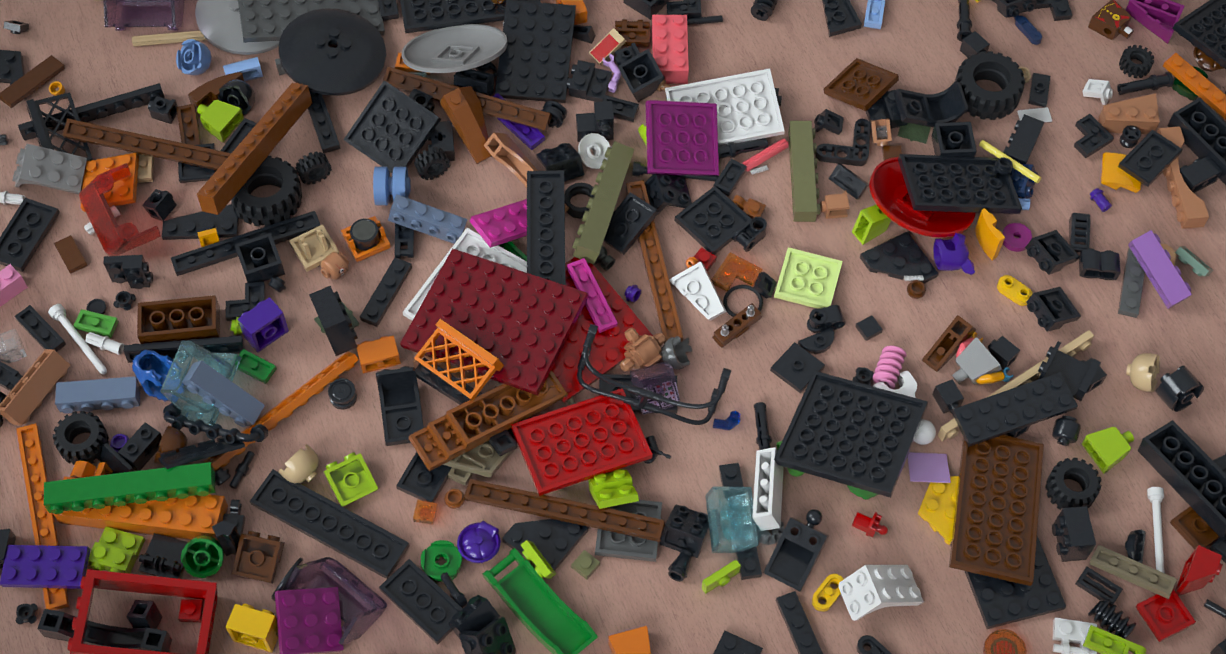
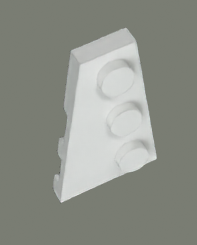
M702 262L669 279L708 320L711 321L727 312Z

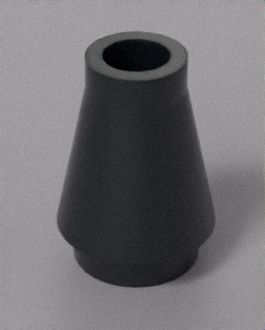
M682 550L669 566L668 575L671 579L681 582L687 578L692 554L689 551Z

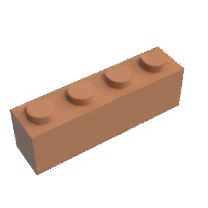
M45 349L0 403V414L12 425L22 426L27 423L31 413L43 403L44 397L54 390L56 382L66 375L70 364L55 350Z

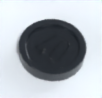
M101 299L91 300L86 307L87 311L104 314L107 309L105 302Z

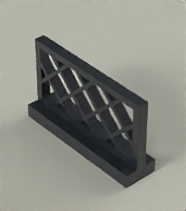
M70 92L36 101L34 99L26 101V107L40 147L68 153L62 150L65 143L68 142L76 146L72 152L73 155L80 148L86 152V161L93 160L87 142L79 141L76 143L56 133L60 125L65 127L66 123L63 120L67 114L80 121ZM68 98L69 106L66 110L57 105L60 100ZM48 104L52 108L46 114L40 110L39 105ZM55 108L64 112L60 120L51 116ZM48 119L58 123L54 131L46 127L45 124ZM54 135L64 140L60 148L51 143Z

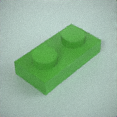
M81 309L74 327L77 330L112 338L119 321L116 317Z

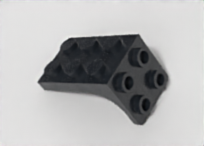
M957 81L946 90L937 94H923L898 88L893 92L902 122L934 128L935 123L956 122L968 110L961 84Z
M404 366L395 370H381L376 373V380L381 404L386 446L411 443L409 436L424 428L415 368Z

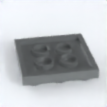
M639 500L607 508L661 519L662 502ZM598 529L595 555L656 562L658 542Z

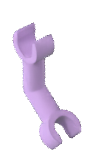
M609 54L611 61L607 62L603 58V64L614 73L612 80L609 82L608 91L615 93L621 72L614 62V56Z

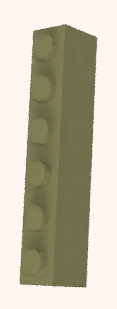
M790 121L788 137L793 222H815L817 215H820V204H817L819 188H816L818 173H815L817 158H814L816 143H813L815 128H812V121Z

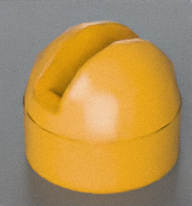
M55 81L50 84L49 92L53 96L65 93V87L59 81Z

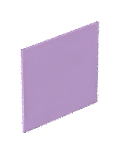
M909 452L907 458L910 481L951 483L947 454Z

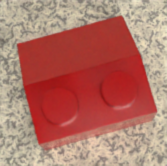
M1198 545L1184 564L1175 589L1177 595L1181 596L1202 589L1208 582L1212 583L1215 575L1218 576L1223 564L1220 563L1222 555Z

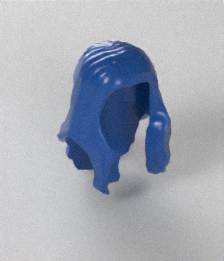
M144 350L135 356L132 369L146 394L159 400L162 399L164 402L177 401L184 391V384L180 379L181 373L184 370L180 368L179 364L171 357L160 355L151 350Z

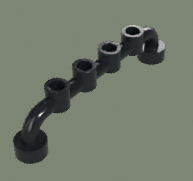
M170 403L163 409L166 422L179 430L184 427L189 428L190 433L193 435H197L201 431L206 432L207 437L212 440L222 436L228 444H232L236 440L242 442H262L268 437V429L262 424L252 428L250 434H243L236 428L227 430L223 429L219 424L207 425L200 419L196 421L188 420L184 415H181V408L176 403Z

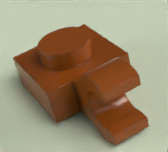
M736 195L733 199V203L751 219L761 217L766 208L765 204L751 198L746 202L743 197Z

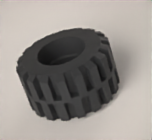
M75 411L72 412L71 416L65 415L63 421L60 419L58 422L59 426L54 428L55 434H53V439L63 459L69 464L72 462L73 465L76 461H87L93 464L96 458L99 460L103 445L105 443L109 444V435L99 417L94 416L91 412L86 414L85 411H80V413ZM91 433L89 438L83 443L72 444L74 438L79 434Z
M1073 457L1072 460L1066 458L1064 461H1059L1054 466L1046 481L1045 489L1048 490L1047 497L1052 498L1050 502L1053 505L1056 503L1059 510L1061 508L1084 506L1090 508L1100 493L1102 485L1100 484L1101 477H1097L1099 472L1097 469H1092L1093 465L1091 463L1088 465L1085 463L1086 460L1078 461V458ZM1071 479L1078 482L1083 491L1076 492L1069 489L1065 485L1064 480Z

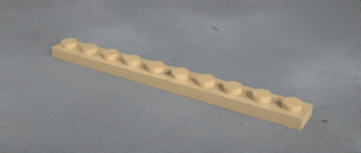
M1088 330L1059 349V351L1074 358L1079 351L1082 350L1084 352L1092 345L1091 341L1094 335ZM1047 357L1043 361L1047 363L1049 358ZM1043 361L989 396L1037 380L1041 374L1038 372V369ZM955 418L940 428L938 437L942 442L947 438H954L959 433L960 428Z

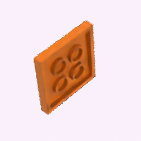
M131 153L86 161L81 197V209L84 212L108 208L113 205L119 206L136 203L138 154Z

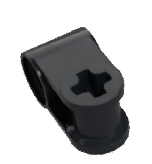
M762 217L753 218L744 227L736 231L732 240L742 245L745 252L750 251L765 237L766 220Z
M831 305L812 310L807 321L808 330L818 333L833 327V330L842 328L846 322L840 306Z

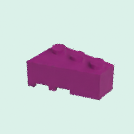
M1129 0L1126 11L1131 17L1168 44L1174 32L1172 28L1178 22L1185 6L1171 0Z

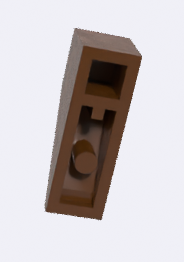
M957 315L922 361L938 372L957 353L960 343L970 338L976 329Z

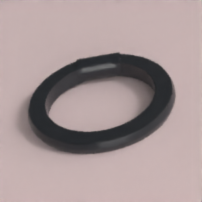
M300 557L282 579L271 596L272 600L275 601L276 591L287 589L304 561L303 558Z

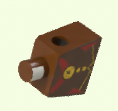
M1110 0L1096 12L1088 26L1091 30L1110 40H1114L1119 34L1128 39L1134 32L1133 29L1128 27L1131 15L1115 0Z

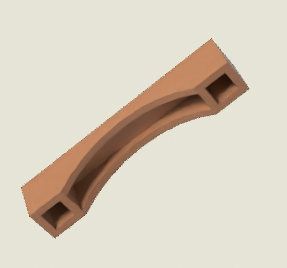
M1180 127L1159 128L1157 133L1182 148L1185 140ZM1178 156L1163 171V175L1167 179L1168 191L1172 195V204L1177 211V220L1180 222L1182 229L1204 227L1209 218L1205 202L1197 197L1184 182L1179 169Z
M493 132L484 144V147L494 159L516 175L527 188V171L538 170L508 134ZM565 204V213H566V212L568 211L569 207Z

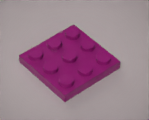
M338 587L281 590L275 592L280 654H313L344 650Z

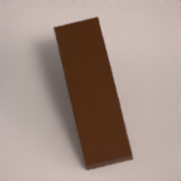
M241 72L232 73L206 82L188 94L190 103L195 104L196 109L200 104L209 107L214 100H218L219 89L230 80L239 79L244 81L243 74Z

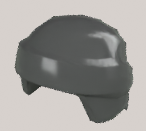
M675 336L665 342L661 348V356L667 366L680 370L690 365L686 352H692L691 346L688 345L689 338L681 342V338Z

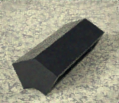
M224 520L212 526L226 557L230 554L236 555L240 540L236 526Z

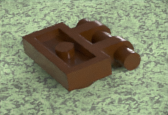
M627 19L615 21V30L626 40L622 46H631L632 43H635L637 47H649L650 22H644L643 20L627 21Z

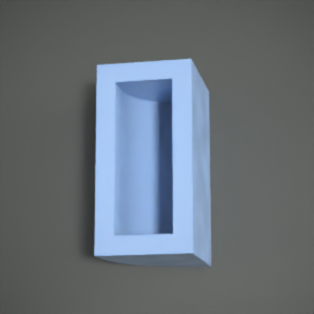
M258 57L223 65L225 75L241 72L244 81L263 77Z

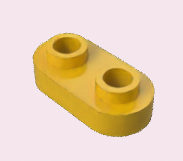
M1009 275L1000 277L997 283L998 291L1020 306H1026V301L1033 294L1030 288Z
M830 574L815 591L812 597V605L816 610L821 612L827 611L841 595L838 585L844 580L842 576ZM835 584L838 588L833 589L830 585ZM823 599L826 603L820 604L818 600Z

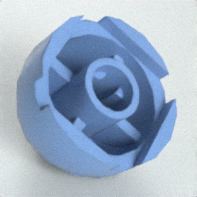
M194 39L184 41L181 44L183 45L181 51L178 50L176 53L178 69L187 75L203 74L211 64L212 56L210 50L200 41Z

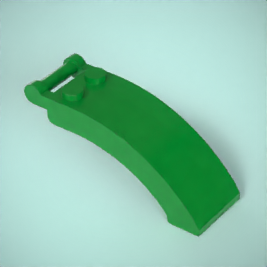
M515 548L491 570H486L482 573L484 579L493 587L515 616L552 654H579L598 638L589 624L573 612L537 574L529 561L525 560ZM516 561L519 565L498 582L495 576L512 562Z

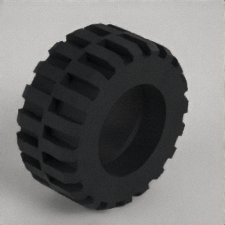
M987 51V53L978 52L977 55L969 56L959 66L955 81L961 84L968 105L967 112L971 116H978L983 120L986 118L996 120L997 117L1001 119L1006 117V114L1010 115L1017 108L1025 85L1024 73L1022 69H1019V65L1016 62H1012V58L1005 57L999 52L995 54L993 51ZM976 81H993L1002 90L996 92L984 90L976 84Z
M267 156L231 199L234 212L237 213L240 219H244V222L248 224L253 223L254 226L258 227L261 225L266 227L290 219V215H295L298 211L297 208L302 203L299 175L289 162L282 161L279 157L272 158V156ZM264 185H274L281 188L277 193L269 197H255L251 195L255 189Z

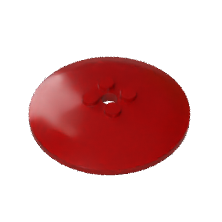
M899 157L889 158L876 166L869 181L872 198L879 209L898 225L924 236L946 238L952 237L956 233H963L972 224L976 215L973 212L913 210L899 165Z

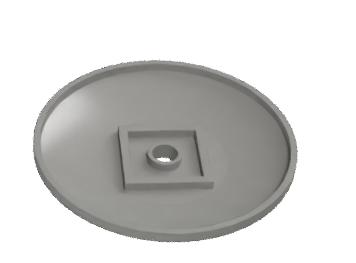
M238 0L197 1L195 15L198 28L205 39L215 47L233 54L252 55L264 53L279 46V41L243 43Z
M464 24L434 29L415 37L404 46L402 59L406 66L421 72H461L479 67L496 59L506 50L508 42L505 33L498 28L480 24Z

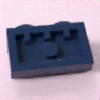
M1022 164L1038 175L1033 164ZM1013 168L1009 174L1017 196L1030 199L1033 196V188L1036 182Z

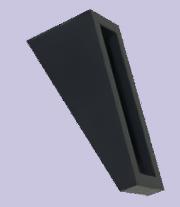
M574 25L573 38L592 44L596 37L592 26Z

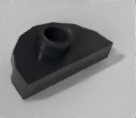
M833 327L799 340L798 345L805 350L814 352V354L827 351L834 341L835 333Z
M1141 529L1130 532L1125 542V548L1128 558L1143 564L1146 532Z

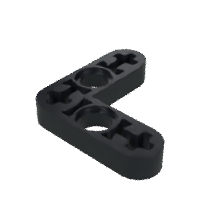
M858 119L854 126L852 147L820 144L816 149V158L821 162L853 166L865 165L869 156L871 123L867 119ZM860 126H864V132H863V133H860V132H861V127H860ZM862 139L866 144L859 145L856 141ZM859 151H862V159L858 157ZM844 152L847 156L841 158L837 153Z

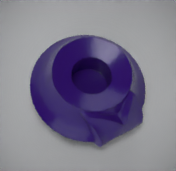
M485 521L466 526L459 534L457 540L460 554L466 560L474 563L489 561L497 554L500 548L499 529Z

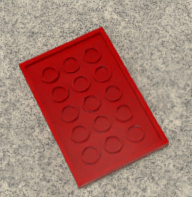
M622 388L611 392L626 396ZM603 395L511 424L512 431L539 496L594 478L595 475L606 474L651 459L653 455L631 405Z

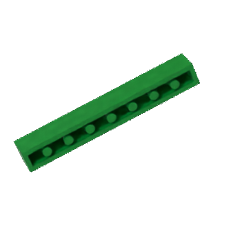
M211 462L176 466L169 469L157 468L44 482V506L49 513L61 514L63 511L72 510L79 512L87 508L102 509L105 506L144 504L152 500L185 499L193 495L207 496L210 493H215V470Z

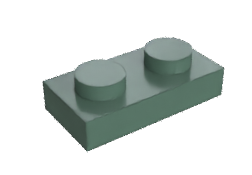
M1185 246L1179 247L1175 252L1179 255L1178 259L1186 265L1187 263L1193 267L1192 271L1198 276H1209L1213 272L1212 268Z

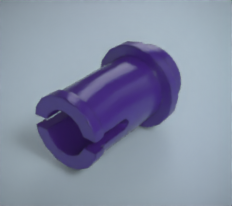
M1096 188L1090 193V199L1096 202L1102 212H1105L1112 207V204L1104 196V191Z

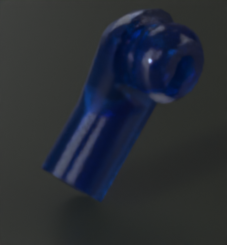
M732 411L725 420L714 419L713 428L722 430L733 429L740 423V413Z

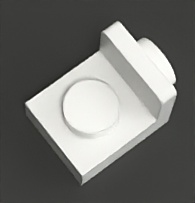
M1089 79L1082 91L1084 97L1100 98L1102 105H1107L1113 95L1109 81Z

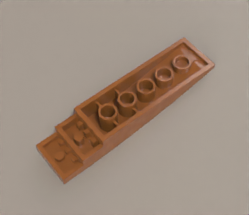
M552 370L538 396L502 384L475 397L473 401L469 400L446 411L444 416L428 423L427 427L411 434L409 440L427 469L431 471L490 440V437L509 430L511 424L526 420L566 397L567 393Z

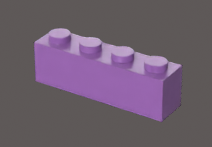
M1150 230L1132 240L1128 246L1165 306L1169 309L1192 295L1191 288L1187 282L1182 280L1179 268L1170 261L1171 256L1169 252L1160 245L1161 240L1159 236Z

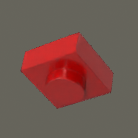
M702 247L694 256L699 262L704 264L706 271L711 268L717 259V256Z
M181 599L178 620L180 622L201 623L204 602L202 600Z

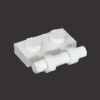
M1054 618L1053 640L1061 641V645L1053 644V652L1061 654H1097L1096 651L1083 646L1090 625L1097 627V624ZM1069 643L1080 644V647L1070 646Z

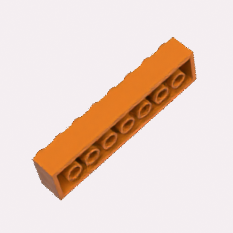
M64 476V479H63V480H66V479H75V478H73V477H65V476ZM210 494L207 496L193 495L185 499L152 500L144 504L105 506L102 509L87 508L79 512L71 510L53 515L61 524L101 529L110 527L125 532L154 535L155 533L189 540L196 536L206 535L218 540L212 526L223 521V516L227 513L228 504L224 496Z

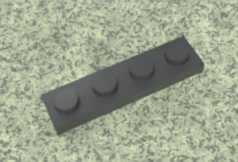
M1130 248L1126 256L1118 314L1137 318L1145 272Z

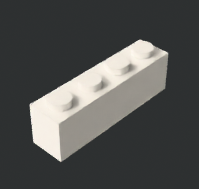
M775 447L756 451L752 518L761 531L781 528L784 467L777 465L774 460L777 454Z

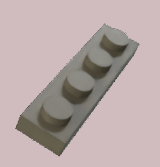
M1098 545L1090 560V565L1167 599L1170 598L1178 580Z

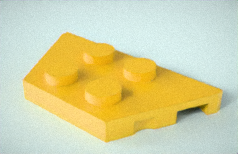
M950 476L951 483L930 482L918 511V515L924 521H927L930 527L935 532L937 531L948 545H950L953 535L959 476Z

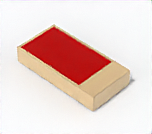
M613 28L589 54L602 66L603 58L607 61L610 58L609 54L613 55L626 40Z

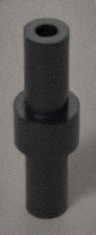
M248 451L242 463H239L236 467V473L229 484L231 488L236 489L242 477L248 473L249 465L255 456L253 452Z

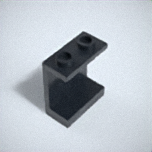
M1058 341L1055 347L1050 346L1045 356L1049 358L1047 363L1044 361L1041 363L1038 372L1041 373L1038 380L1061 372L1073 397L1082 401L1101 362L1094 359L1091 365L1083 363L1059 351L1058 348L1061 342Z

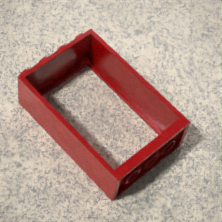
M87 569L86 576H82L80 588L83 589L82 597L78 596L76 609H79L78 616L74 617L72 622L74 636L73 638L70 637L68 642L70 654H178L87 645L84 643L95 588L204 599L205 605L196 654H209L218 601L216 582Z

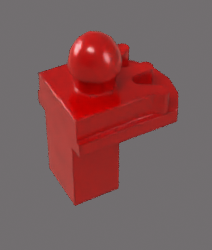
M857 512L852 527L866 532V536L874 537L876 532L880 535L888 533L887 527L879 524L882 516L877 512L874 513L872 518Z

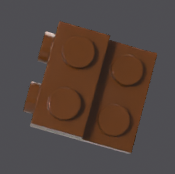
M248 531V534H241L232 575L273 583L285 542H281L280 537L268 535V538L260 537L261 533Z

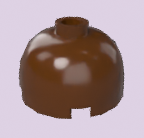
M169 425L166 427L159 444V450L154 459L155 464L163 466L159 462L161 453L176 450V453H178L179 448L187 446L188 439L181 430Z

